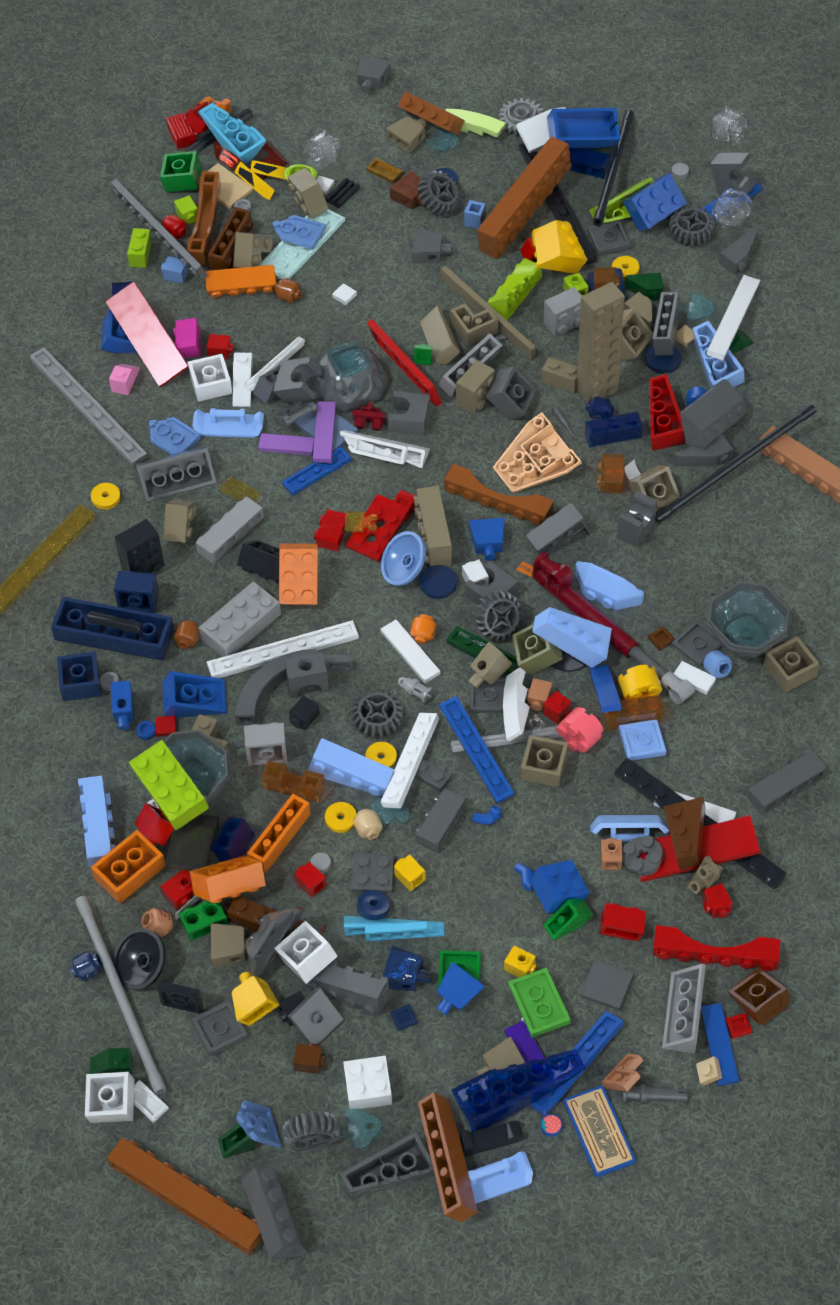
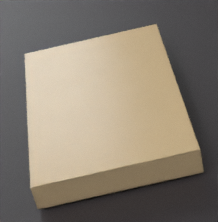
M219 163L208 170L219 172L221 189L218 202L228 209L233 208L237 200L244 199L254 191L252 186Z

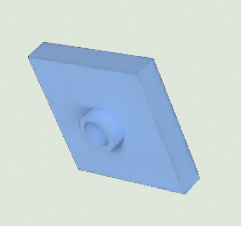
M657 719L619 725L618 730L625 754L631 761L666 755V748Z

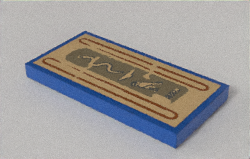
M603 1085L563 1099V1104L596 1178L636 1164L634 1154Z

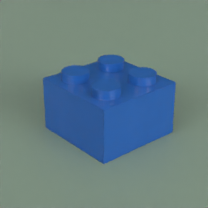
M572 860L537 867L530 880L547 914L555 913L568 899H583L585 901L590 893Z

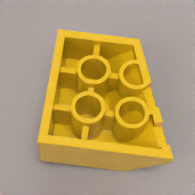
M555 220L532 231L533 246L536 247V252L534 253L535 258H537L536 268L576 274L586 263L587 258L569 222Z

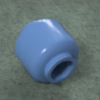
M720 650L711 651L704 658L705 670L716 678L725 677L732 669L730 657Z

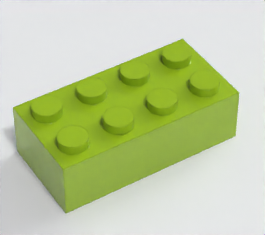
M163 740L129 761L133 772L175 831L209 809L205 798Z

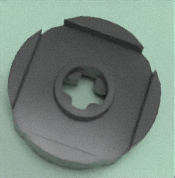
M646 835L634 838L623 846L622 859L630 873L633 872L644 877L654 874L660 868L664 858L660 844L651 836ZM641 853L648 854L646 855L645 860H642V858H638V856H640Z

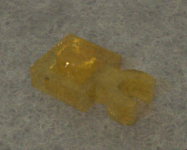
M346 511L345 531L364 532V527L376 530L377 525H372L370 522L377 520V515L372 514L365 517L364 512Z

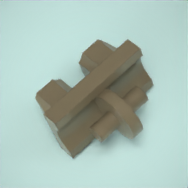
M706 856L690 881L688 888L695 894L699 893L703 896V890L713 887L714 883L719 879L723 868L715 864L709 856Z

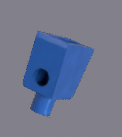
M504 518L469 520V533L476 554L484 553V558L487 561L494 560L496 558L495 553L502 552Z
M110 682L114 720L118 722L119 730L130 729V721H135L134 692L131 682Z
M452 962L437 990V993L443 999L436 1008L445 1015H447L453 1005L461 1011L485 986Z

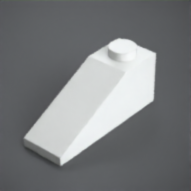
M234 353L233 407H251L252 391L246 388V382L253 377L252 353Z

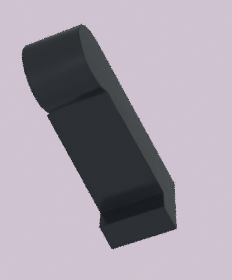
M510 1121L505 1124L470 1132L469 1129L460 1131V1139L465 1157L517 1143L524 1139L519 1121Z

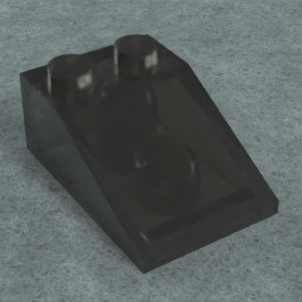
M200 814L175 831L173 829L165 868L192 871L208 866L219 836V817Z

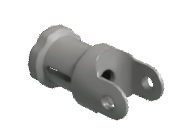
M405 677L398 679V684L405 689L407 694L420 698L424 704L433 694V688L422 685L417 679Z

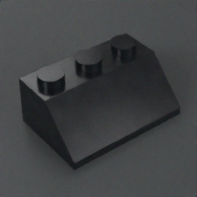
M259 540L244 543L237 565L243 567L242 570L252 573L254 571L259 573L260 577L274 579L279 584V548Z

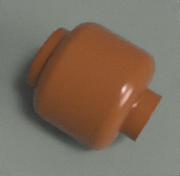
M288 278L278 281L275 287L278 299L287 303L299 300L302 295L300 284Z
M191 620L180 622L173 635V639L178 647L181 649L195 647L200 637L199 627L197 623Z

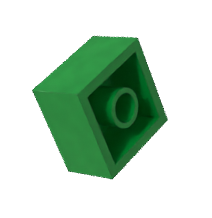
M197 151L164 154L160 179L165 192L198 189L202 164Z

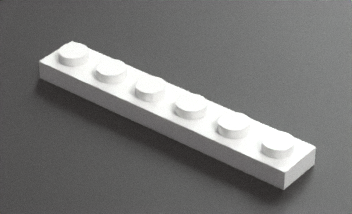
M419 713L381 800L384 808L402 807L438 723L439 717L437 713Z

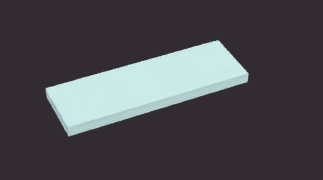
M329 209L312 219L306 215L305 218L326 224L325 230L315 248L309 249L281 241L261 262L260 266L274 265L277 281L284 278L290 279L345 222V217Z

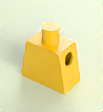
M244 972L239 976L241 984L233 989L232 997L237 1021L250 1026L278 1007L279 1002L265 980L252 976L250 972Z

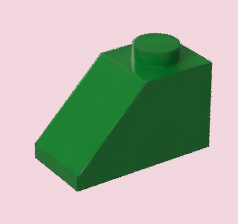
M568 899L543 926L552 940L555 941L581 928L593 916V913L583 899Z

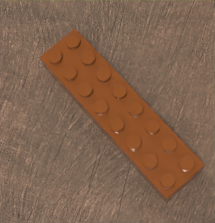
M552 136L477 229L481 252L498 259L506 252L509 244L514 242L516 235L524 229L527 221L534 216L538 207L542 206L544 200L552 193L556 184H559L564 174L570 170L571 163L568 143Z

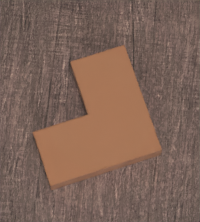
M627 1054L601 1084L606 1089L628 1092L641 1077L634 1070L643 1062V1059L640 1055Z

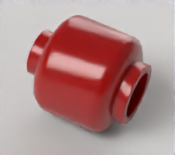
M177 215L166 216L161 223L176 240L184 237L187 232L186 222Z

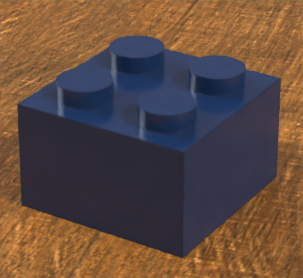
M118 570L114 586L117 606L155 613L160 595L156 574Z
M96 651L57 657L59 686L63 701L101 696L99 664Z

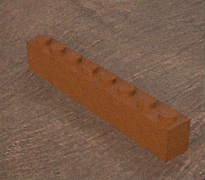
M121 1138L108 1155L107 1161L110 1167L246 1255L250 1256L262 1240L256 1219L252 1218L250 1220L241 1209L237 1207L233 1209L227 1205V1201L222 1197L211 1195L205 1186L201 1184L197 1186L186 1174L181 1173L180 1175L175 1172L174 1167L169 1163H161L152 1152L141 1150L135 1141L131 1139L127 1141Z

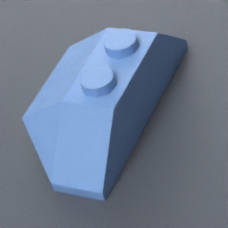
M577 561L575 574L582 594L588 600H595L605 608H612L614 610L642 605L644 592L637 589L632 583L592 563Z

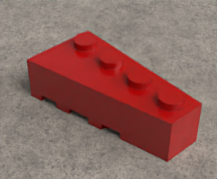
M667 374L650 378L652 451L686 443L680 410Z

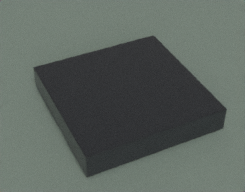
M163 981L158 982L157 990L162 1006L198 1014L202 1012L203 1003L199 989Z

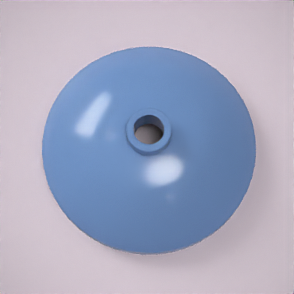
M405 531L396 535L388 543L381 560L382 575L388 583L395 586L406 585L420 573L426 557L423 539L414 532Z

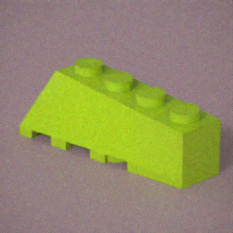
M652 177L642 180L610 198L603 223L631 217L623 201L652 183ZM598 205L589 210L593 218Z
M524 258L520 264L516 265L514 272L507 276L505 283L499 286L494 297L488 300V304L508 320L541 279L542 268H536V263Z

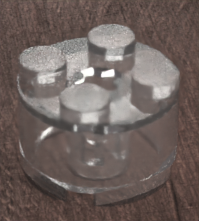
M725 106L719 115L716 114L712 120L714 124L712 136L730 145H737L745 136L743 132L744 129H748L749 117L736 109Z
M321 130L303 142L302 152L303 155H307L308 160L306 161L317 170H321L339 159L340 142L325 130Z
M735 188L727 189L714 204L712 213L716 221L724 229L739 227L751 212L752 201L748 194L742 190H734Z

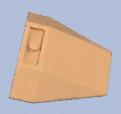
M541 412L524 426L493 468L511 492L515 493L568 474L582 462L573 450L569 449L554 430L549 420Z

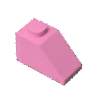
M127 364L115 365L109 378L111 391L128 395L140 367Z

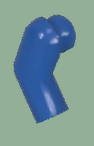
M492 806L487 814L474 812L473 822L491 825L500 819L501 808L499 806Z
M517 863L514 871L521 875L522 886L527 891L534 889L530 883L534 874L533 870L521 863Z

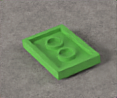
M547 967L508 981L509 989L531 1038L571 1024L570 1017Z

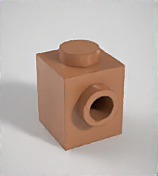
M533 678L531 688H527L525 700H528L527 705L531 709L541 711L543 710L544 702L551 696L552 682Z
M614 838L601 840V870H621L622 840Z

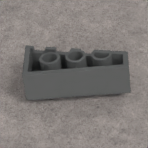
M334 961L329 963L307 984L304 982V985L309 990L314 991L317 987L321 988L329 999L335 1000L337 998L342 1000L346 1006L351 1008L356 1006L370 1016L373 1014L379 1016L390 996L388 978L382 976L380 979L373 978V973L367 971L363 975L350 966L340 968V965Z
M414 1132L340 1173L339 1181L349 1199L430 1178L435 1176L429 1153L417 1133Z

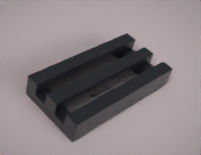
M345 178L326 197V202L340 208L360 188V184H354V181H349L348 178Z

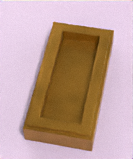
M375 158L366 167V171L392 184H395L403 175V170L378 158Z

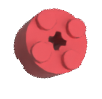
M576 707L556 728L557 733L563 737L568 743V748L573 752L576 750L587 752L603 736L601 734L603 727L599 720L592 713L590 715L586 714V709L582 707Z

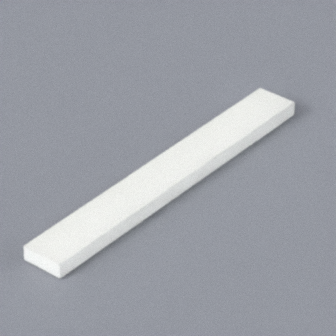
M743 275L706 355L724 360L759 286V279Z
M352 620L207 661V666L211 677L222 678L264 666L275 658L291 652L308 649L318 651L359 639V635Z

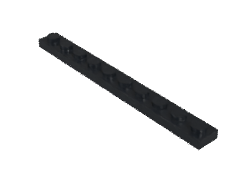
M524 143L519 144V151L528 166L539 151L529 153ZM556 184L552 193L545 200L556 220L567 221L571 224L587 258L584 265L594 263L597 257L559 185Z
M626 758L615 771L617 777L653 803L655 802L663 810L664 806L687 801L629 758ZM706 814L704 815V826L717 823ZM761 854L733 860L773 890L786 876L785 871Z

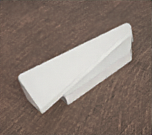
M347 430L340 431V435L344 437L352 453L402 465L408 462L423 468L430 451L429 448Z

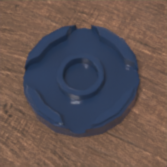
M652 346L646 353L647 366L653 372L664 374V372L672 373L681 364V354L674 347L673 355H655L654 346Z
M435 565L423 571L420 575L419 585L421 591L428 595V597L443 599L450 596L456 590L457 578L450 568Z

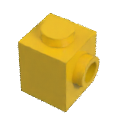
M410 854L396 862L394 866L395 877L410 892L426 880L425 870Z
M516 946L512 947L504 961V970L517 977L533 973L537 969L536 956Z

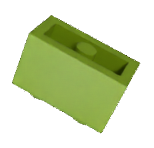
M133 228L127 253L130 267L147 268L152 245L150 229Z

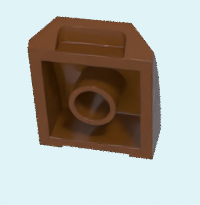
M760 968L750 973L727 991L745 1013L758 1024L764 1025L781 1011L785 1010L790 1001L787 988Z

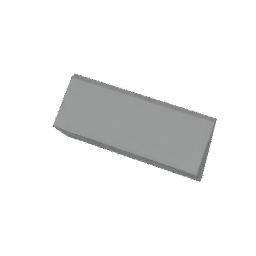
M705 964L671 972L663 1049L695 1053Z

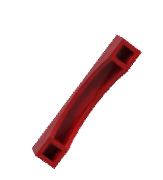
M660 925L655 927L653 956H657L659 959L677 958L681 962L695 960L701 964L713 962L719 963L724 967L739 965L744 969L757 967L764 971L777 970L780 939L758 937L751 942L739 946L715 947L691 939L677 927Z

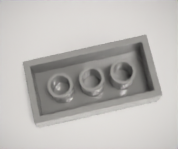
M253 581L199 627L200 639L222 657L235 654L281 615L280 602Z

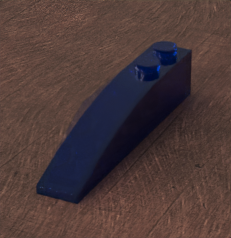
M576 1049L550 1055L548 1058L540 1060H529L528 1063L520 1065L513 1064L508 1065L507 1068L489 1070L451 1089L470 1131L487 1128L524 1109L575 1077L586 1067Z

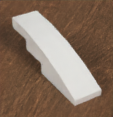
M521 667L507 675L504 687L503 716L506 739L508 741L523 733L530 708L524 702L528 689L522 685L525 671Z

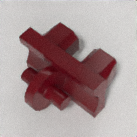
M369 401L368 406H362L361 410H353L354 425L357 429H365V422L369 421L372 422V430L381 431L383 423H386L385 413L379 412L380 407H373V401Z

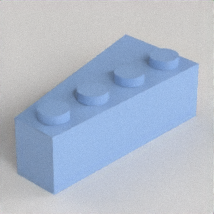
M706 321L694 327V343L710 389L723 379H726L733 387L744 383V369L730 350H728L724 360L706 355L716 333L710 322Z
M549 607L535 616L533 633L593 668L607 659L612 628Z
M321 738L307 774L363 790L374 796L383 797L394 769Z
M102 776L78 779L82 794L80 795V801L84 814L82 819L84 830L86 831L84 836L89 867L115 848V844L111 843V839H115L114 828L110 827L113 815L112 810H108V805L111 804V795L106 793Z

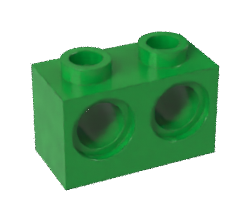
M205 900L200 905L188 907L179 913L181 924L190 942L211 933V924L228 925L219 902L210 903ZM213 912L216 913V914L213 915V916H209V915H208L209 913H213ZM191 921H197L195 924H189Z

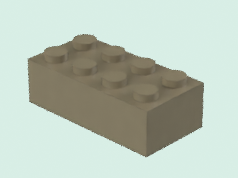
M439 486L417 489V496L414 497L415 518L418 519L419 534L421 533V538L425 543V563H429V567L435 565L452 566V545Z

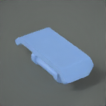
M211 408L210 413H204L198 409L194 412L192 426L202 436L256 438L263 427L264 413L259 411L252 415L245 414V409L216 410L215 408Z
M600 815L590 825L593 834H597L602 828H611L610 837L622 840V842H629L637 837L649 836V828H660L665 834L669 832L667 823L659 815ZM616 828H644V834H616Z
M518 1152L512 1157L468 1171L475 1203L530 1185L532 1183L533 1171L526 1153Z

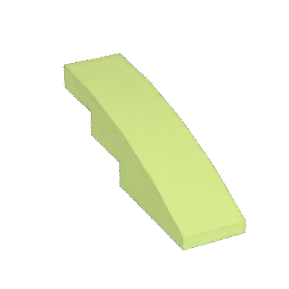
M446 109V111L465 120L460 131L466 133L470 130L481 136L487 133L497 138L505 128V122L490 116L460 109Z

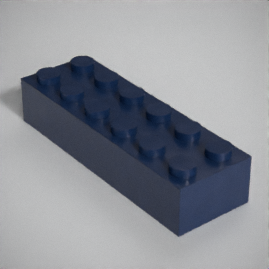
M62 597L51 626L54 640L162 661L165 658L174 632L173 621L170 616ZM89 611L141 622L142 630L138 634L87 621V615Z

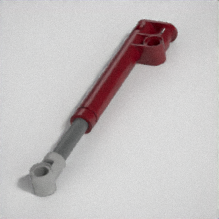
M547 552L541 553L535 559L532 578L578 617L612 628L609 643L626 658L632 657L640 665H648L649 668L654 666L661 686L669 692L673 702L681 704L694 694L695 689L690 681L679 679L671 671L667 672L639 648L640 645L636 640L632 639L630 635L571 587L573 573L566 564L560 565L557 562H553L549 559Z

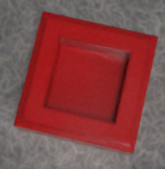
M175 716L156 717V737L169 736L171 733L176 732Z
M746 1013L725 1018L732 1039L752 1034Z

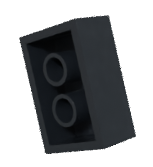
M147 519L115 536L120 565L123 571L152 573L161 570L165 565L159 533Z

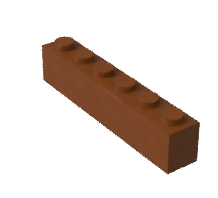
M433 1092L418 1102L444 1215L463 1222L478 1213L450 1100Z

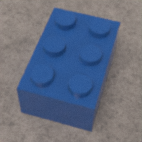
M671 173L660 176L623 201L639 231L651 228L687 203Z

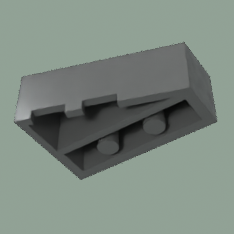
M570 503L563 506L555 515L548 517L541 525L531 529L526 536L540 555L543 552L551 554L561 549L562 544L570 540L573 543L577 541L576 537L584 533L589 535L591 531L584 518L574 505Z

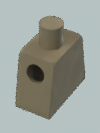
M405 117L386 128L387 139L408 154H411L425 138L424 127L427 125L426 121L423 118L415 121L410 117Z
M488 642L470 667L475 671V674L468 681L476 688L484 680L491 685L512 663L501 651Z
M211 924V962L213 967L246 961V948L250 943L248 942L249 938H245L244 927Z
M511 1037L483 1055L485 1067L475 1071L480 1083L491 1078L496 1088L529 1078V1069Z

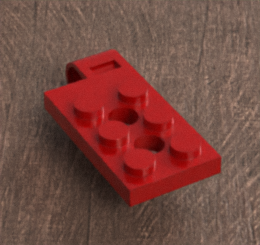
M400 490L395 499L391 500L377 494L346 543V548L379 562L388 543L395 537L403 522H407L414 512V497L416 495ZM379 521L385 523V525L380 528L375 526L376 523ZM369 536L376 537V540L373 542L366 541Z

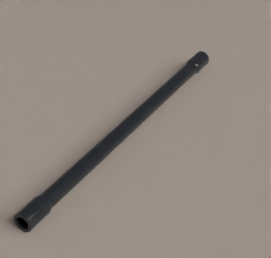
M627 110L624 113L620 130L621 140L615 147L598 208L593 218V224L597 227L602 226L609 197L634 118V112L631 110Z
M809 404L794 417L669 505L664 506L656 512L655 520L660 524L690 500L799 423L817 413L815 406Z

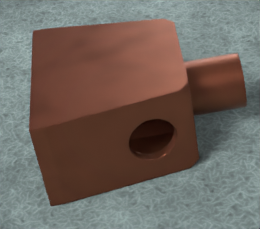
M410 171L390 187V199L412 210L419 204L426 208L425 204H421L422 199L418 198L420 194L417 192V185L421 178L414 171Z

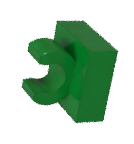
M423 343L421 345L415 344L414 363L431 365L433 346Z

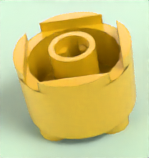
M648 665L635 666L627 670L628 674L624 676L622 674L619 675L618 682L625 702L629 703L630 707L639 705L642 700L647 699L648 702L659 699L658 695L661 693L662 687L654 666L652 668H649Z

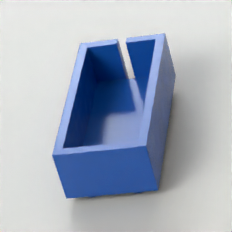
M617 108L552 109L547 116L549 138L552 136L569 144V148L615 147L621 140L619 125H616L618 123Z

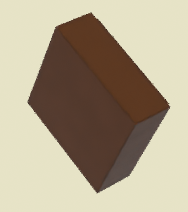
M663 626L648 635V639L659 651L669 646L675 640Z

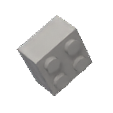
M575 287L544 301V324L554 336L563 335L574 327H580L581 294Z
M273 722L264 725L252 724L244 726L248 766L287 763L284 723Z

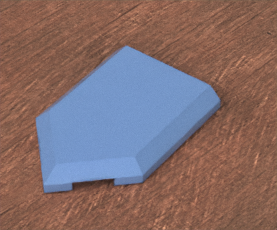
M296 215L280 222L279 220L272 222L281 241L309 249L315 248L326 227L324 223Z
M175 417L161 421H149L151 443L170 455L192 449L202 436L201 433Z
M247 1100L243 1101L236 1120L247 1135L254 1141L280 1148L281 1142L271 1108Z

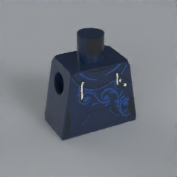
M392 945L383 977L388 978L389 989L416 991L418 981L430 984L433 971L422 969L423 958L421 956Z

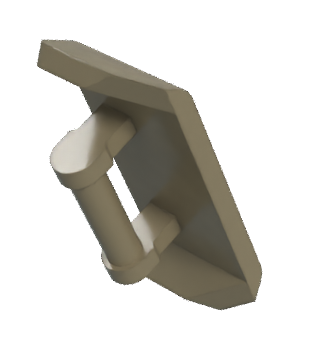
M439 302L420 321L429 346H433L432 355L435 362L445 365L459 354L460 349L452 333L449 320L443 316L441 311L442 305Z

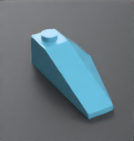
M213 103L199 111L204 122L237 166L240 162L245 165L252 161L266 143V139L254 127H248L240 119L236 120L228 112Z

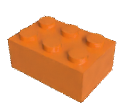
M279 544L280 604L317 605V544Z
M136 830L92 865L91 871L93 878L120 904L165 868L166 865L163 854Z
M241 856L190 871L194 895L210 903L221 902L222 898L238 897L241 895L240 893L245 891L255 892L259 890V887L266 886L262 862L247 856Z

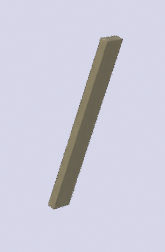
M447 266L441 268V280L478 313L490 308L498 319V331L501 334L504 333L506 338L530 360L536 357V346Z

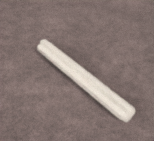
M297 337L248 380L246 388L253 391L261 375L281 366L282 361L288 360L304 346L305 340Z

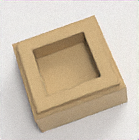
M684 325L677 331L676 341L688 347L694 342L693 330Z

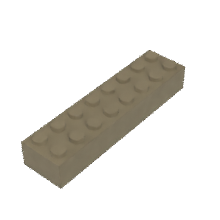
M613 282L581 296L577 392L588 405L593 402H599L607 395L615 394L619 388L625 296Z

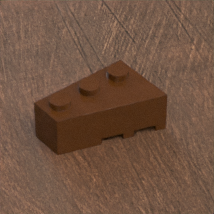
M703 797L664 806L680 870L700 865L704 815L706 812Z

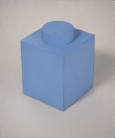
M469 200L464 211V226L478 229L486 219V204Z
M168 256L165 263L161 265L163 279L184 283L189 272L188 267L186 268L180 259Z

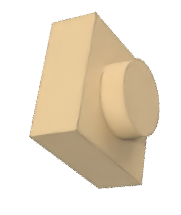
M713 1056L696 1064L700 1084L707 1085L722 1078L718 1058Z

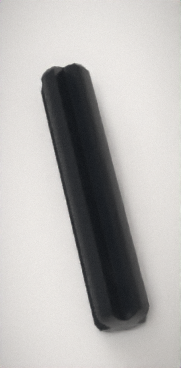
M89 611L87 615V621L138 634L142 630L141 622Z

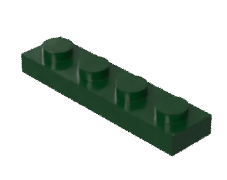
M458 626L447 638V644L474 658L480 654L488 643ZM495 646L512 663L504 674L509 675L519 668L516 656Z

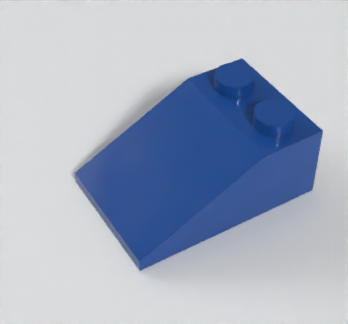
M109 310L102 324L101 350L112 353H138L112 311Z
M170 671L162 682L164 716L184 718L199 716V714L205 716L227 713L224 679Z

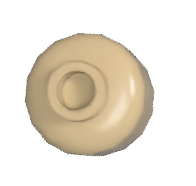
M363 809L356 814L354 826L358 835L369 840L377 838L383 828L378 814L370 809Z

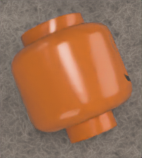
M421 614L413 619L410 635L415 638V642L425 644L426 641L433 640L437 627L434 618Z

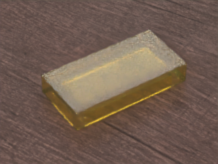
M232 476L220 487V491L238 501H242L246 496L255 501L260 496L259 491Z

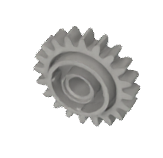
M520 98V101L514 99L513 103L508 101V105L503 104V109H500L499 120L505 122L503 130L508 129V133L514 131V135H517L519 132L516 125L543 113V108H540V104L535 105V101L530 103L529 98L526 101H523V98Z

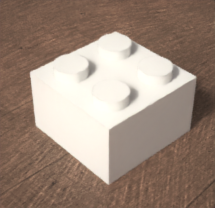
M222 354L188 362L189 374L198 402L232 394L231 380Z
M306 921L274 948L283 962L306 984L337 957L330 944Z
M386 1056L343 1062L350 1110L392 1105Z
M129 1072L86 1075L85 1117L91 1123L133 1121L135 1079Z

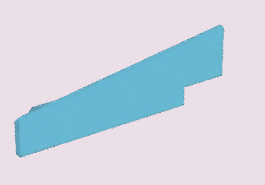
M344 916L345 936L365 934L366 942L445 936L444 922L390 918L368 920L359 916Z

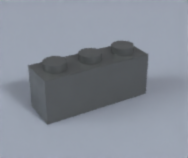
M445 788L441 794H437L433 808L426 812L424 823L416 829L417 844L439 853L466 807V798Z

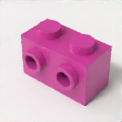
M197 318L176 321V328L173 329L174 338L176 339L174 344L183 358L201 356V328Z

